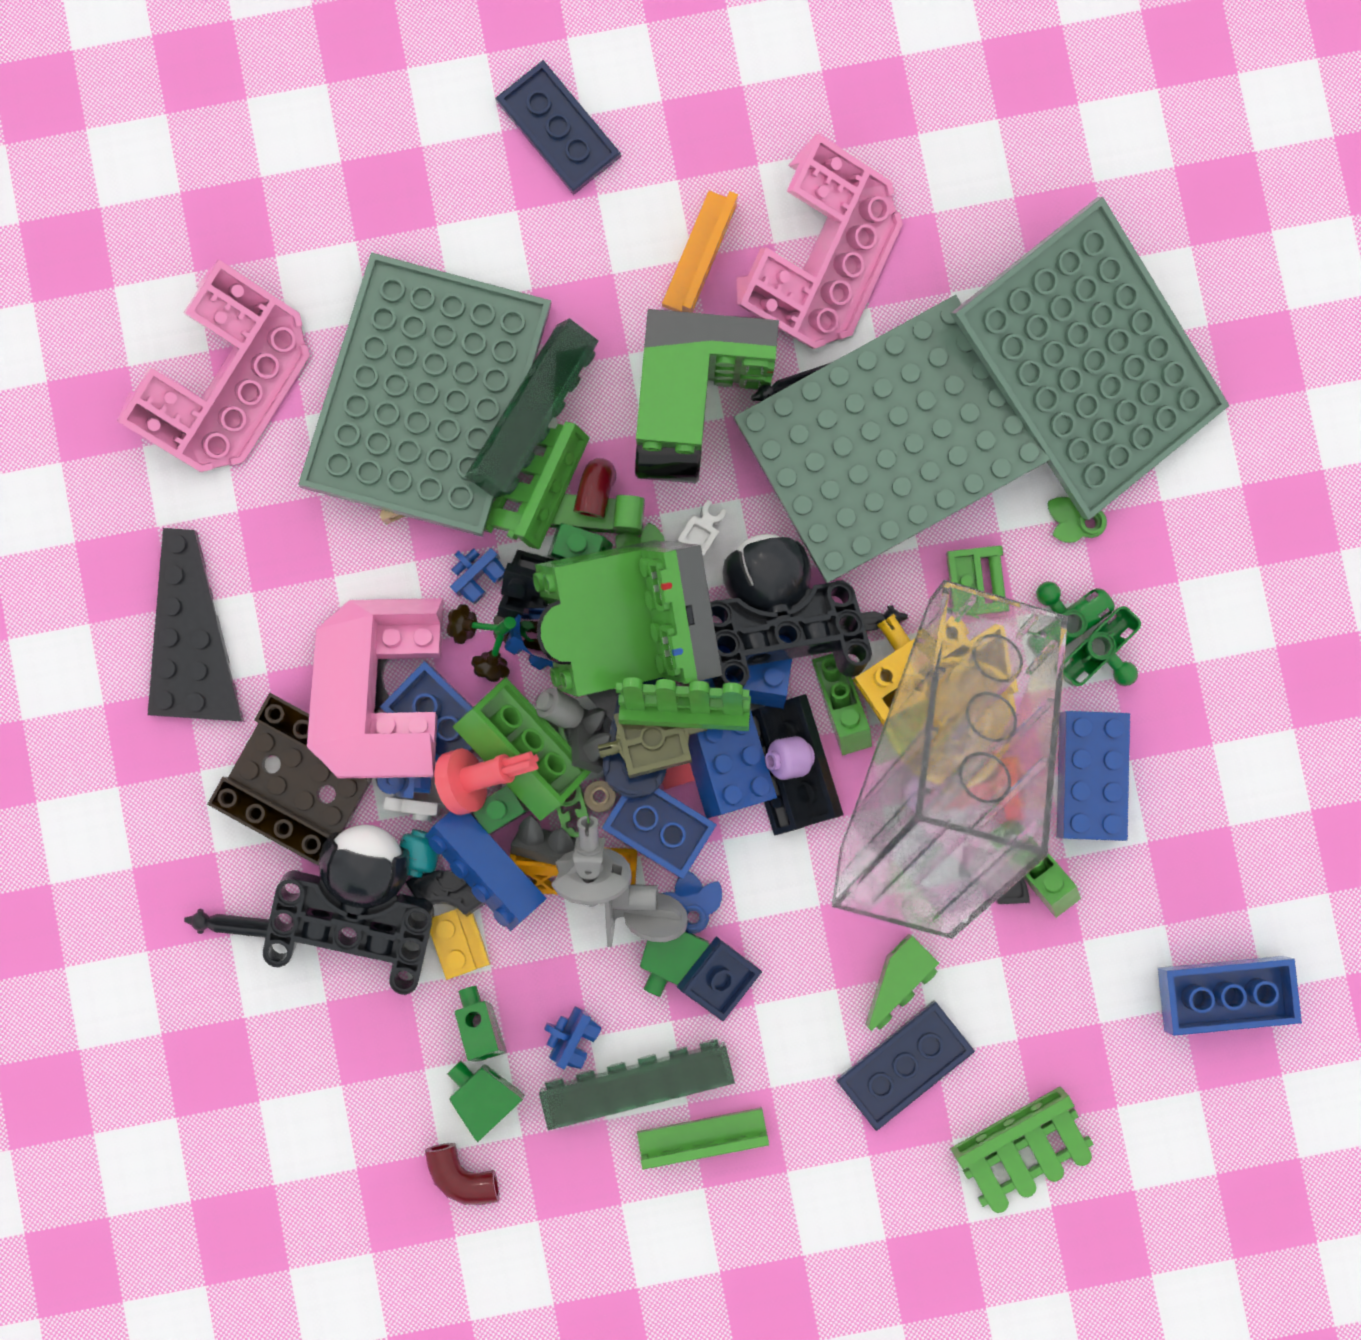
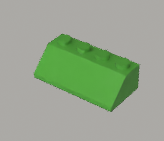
M507 677L499 682L452 726L484 761L494 759L502 754H506L509 757L532 751L533 755L537 754L539 761L536 763L539 768L515 776L514 781L506 785L540 821L562 805L591 773V771L572 766L571 746L545 719L537 715L533 705Z

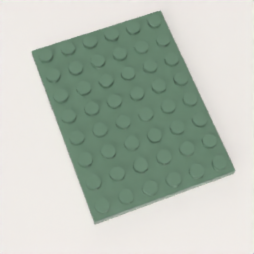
M1103 197L1094 199L950 313L1014 413L1023 422V427L1049 456L1050 460L1047 464L1082 518L1086 520L1094 517L1230 406Z
M371 252L298 483L299 487L483 537L547 322L551 300Z
M957 295L946 299L734 416L738 428L826 583L832 582L1050 460L1049 456L1023 427V422L1014 413L950 314L961 305Z

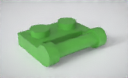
M1002 546L955 550L946 553L954 615L1010 608L1009 598L1005 596L1001 556H1003ZM980 558H988L993 600H985Z

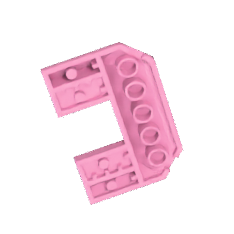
M815 134L788 165L796 170L787 192L827 216L804 269L764 247L760 248L748 276L737 277V305L761 319L779 320L778 329L812 349L853 335L903 225L900 212H896L892 197V194H895L892 181L820 134Z
M219 259L196 285L199 289L184 311L185 315L234 346L203 397L196 396L154 368L149 367L133 394L129 392L117 419L119 423L199 472L243 463L309 358L307 344H305L300 313Z
M443 598L349 600L316 629L307 747L337 778L434 777L438 718L436 712L374 713L378 659L441 658Z

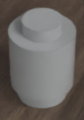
M548 688L536 700L537 715L561 728H575L583 718L584 709L579 701L555 688Z

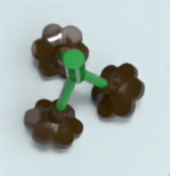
M460 604L457 609H452L448 614L449 624L446 630L447 634L454 638L455 643L464 644L467 639H472L477 629L494 631L493 635L496 640L493 650L472 658L471 664L474 667L475 675L485 677L491 682H498L500 678L508 677L510 670L507 667V661L501 657L499 650L502 641L506 642L510 630L516 626L515 619L513 617L503 618L496 615L493 619L494 624L478 623L476 614L470 612L468 605Z

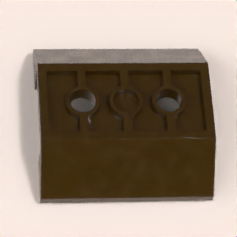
M269 693L254 721L258 722V725L230 775L221 778L207 805L319 866L320 852L324 842L332 833L345 830L368 789L372 778H337L307 747L309 713ZM271 755L277 756L281 762L280 769L276 773H269L265 768V760ZM326 785L332 786L336 792L335 799L329 804L322 802L319 797L321 788Z

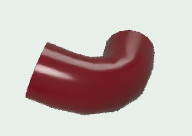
M596 458L586 465L573 510L575 513L600 519L605 517L611 487L616 481V470L609 460Z
M443 1143L425 1150L427 1166L433 1182L447 1198L464 1205H485L499 1202V1186L495 1171L471 1173L465 1170L459 1162L456 1143Z

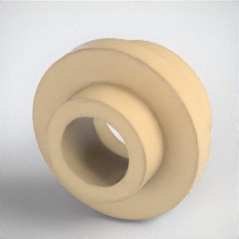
M605 781L592 782L584 793L586 805L595 812L609 810L616 799L615 791ZM598 790H602L606 794L605 800L601 803L594 800V793Z

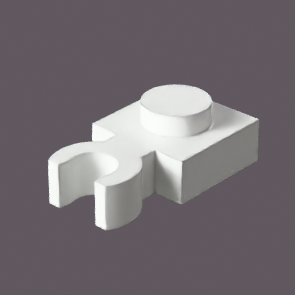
M710 500L706 501L701 509V519L692 515L676 541L677 543L701 545L703 557L719 533V530L712 527V525L719 524L726 514V510L722 509L719 515H710L708 512L712 503Z
M385 797L383 810L413 813V820L431 822L432 816H440L442 803Z

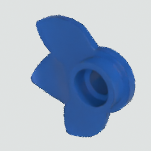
M690 871L687 872L683 880L677 879L675 893H661L679 901L686 909L687 917L691 911L699 914L700 919L697 923H691L688 920L685 930L688 933H699L704 930L708 925L709 915L720 907L722 901V888L718 881L703 887L700 880Z

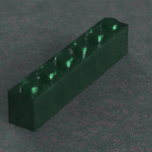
M570 318L556 325L466 473L465 477L494 498L507 494L510 495L516 489L520 481L517 478L522 468H527L534 459V448L537 443H541L549 434L551 429L548 427L553 417L556 418L564 409L566 404L563 401L568 392H572L579 384L581 377L578 375L582 368L587 367L594 359L596 352L593 350L599 340Z
M711 1039L699 1043L700 1048L688 1051L687 1046L669 1050V1056L657 1059L656 1054L638 1058V1064L626 1066L625 1062L609 1065L606 1067L607 1072L595 1074L594 1070H588L576 1074L575 1080L564 1082L563 1078H556L544 1082L545 1087L539 1091L547 1129L552 1130L735 1084L726 1043H719L718 1039Z

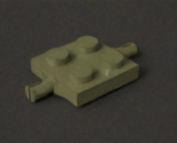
M619 713L613 714L617 727L616 741L598 745L601 758L620 753L626 763L629 778L691 763L692 759L688 747L689 735L708 730L701 728L619 724Z

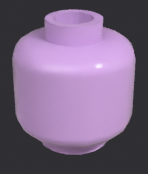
M799 736L774 740L768 748L765 763L775 777L780 780L803 777L808 774L814 763L815 756L813 748L806 740Z

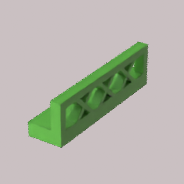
M762 1107L637 1131L642 1170L769 1146Z

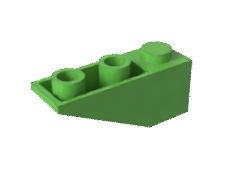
M833 653L812 659L842 756L872 747L870 727L852 677H847L839 672Z
M1010 822L993 835L995 841L1010 861L1018 868L1023 878L1055 918L1081 899L1075 883L1022 822Z
M908 934L886 956L865 1023L871 1031L875 1027L879 1030L882 1029L893 1017L890 1012L898 1004L901 1007L905 1006L915 995L912 990L920 982L924 985L928 983L938 972L935 967L939 962L912 935Z

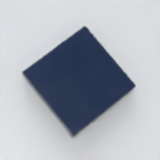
M716 936L676 987L717 1018L724 1021L762 971Z

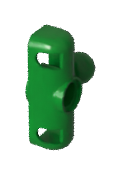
M1046 581L1040 584L1036 591V597L1042 605L1050 606L1056 616L1027 637L1026 644L1038 660L1049 659L1114 611L1115 604L1109 594L1104 589L1096 588L1066 608L1060 600L1061 590L1056 583ZM1093 592H1096L1098 596L1090 602L1085 599ZM1108 608L1109 612L1100 618L1098 615ZM1068 615L1074 616L1079 622V627L1074 633L1068 632L1063 626L1064 619ZM1042 629H1045L1047 631L1038 639H1036V637L1034 636L1037 632H1039ZM1057 645L1058 649L1048 655L1047 651Z
M1126 606L1115 609L1108 618L1061 662L1058 668L1061 677L1071 686H1081L1107 662L1113 669V677L1119 685L1130 686L1135 683L1138 678L1136 666L1131 662H1123L1115 653L1141 628L1140 619ZM1116 614L1117 617L1108 624L1107 622ZM1127 628L1133 630L1127 638L1120 636ZM1094 639H1100L1105 644L1103 655H1097L1092 650ZM1072 658L1073 660L1064 668L1065 663ZM1084 671L1089 674L1082 682L1076 680Z

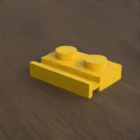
M457 908L434 916L430 934L446 980L491 964L474 913L465 916Z

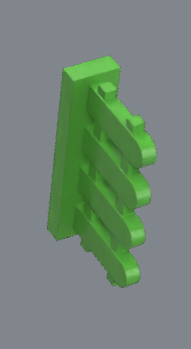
M532 418L530 423L521 422L515 427L514 435L521 441L518 450H508L504 465L509 470L505 478L500 477L495 494L496 498L492 504L485 532L492 533L494 528L508 532L507 536L510 539L517 540L519 538L527 546L539 550L590 437L575 423L565 421L564 425L557 424L556 429L542 426V422L539 419ZM531 446L544 447L546 451L543 456L529 453ZM519 472L534 476L531 483L526 484L516 481ZM506 501L520 503L518 512L503 509Z
M627 677L623 679V683H616V693H621L618 699V704L620 705L619 724L749 731L750 690L743 689L741 684L725 683L723 688H710L707 682L692 681L689 683V686H676V682L673 680L659 679L656 681V685L643 684L641 679L635 677Z
M1061 1086L950 1148L961 1168L964 1169L962 1171L966 1178L974 1177L983 1195L978 1197V1200L982 1207L989 1205L992 1211L1002 1213L1009 1205L1006 1194L1014 1189L1023 1197H1031L1036 1192V1184L1033 1179L1044 1173L1048 1180L1056 1182L1062 1179L1064 1175L1061 1163L1069 1158H1072L1079 1166H1085L1090 1163L1092 1154L1089 1147L1094 1144L1089 1136L1082 1137L1074 1122L1079 1117L1073 1108L1075 1106ZM1057 1130L1066 1147L1056 1154L1046 1135ZM1027 1146L1030 1147L1038 1164L1027 1169L1018 1152ZM1000 1161L1010 1177V1180L1001 1185L990 1168Z

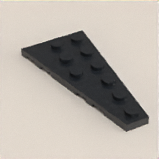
M163 528L148 715L244 722L237 699L236 686L233 683L229 667L230 662L219 618L216 615L213 603L212 589L209 587L198 533L195 530Z

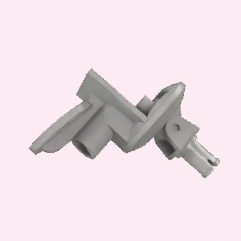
M587 816L578 819L579 837H576L574 850L564 854L556 861L559 873L552 882V887L557 894L571 903L589 905V907L605 903L607 947H612L615 920L619 917H624L625 924L629 930L641 939L652 942H668L681 936L688 925L687 912L683 905L671 896L658 893L657 885H631L630 864L621 854L604 848L605 838L598 837L599 823L597 818L590 816V824L587 823Z

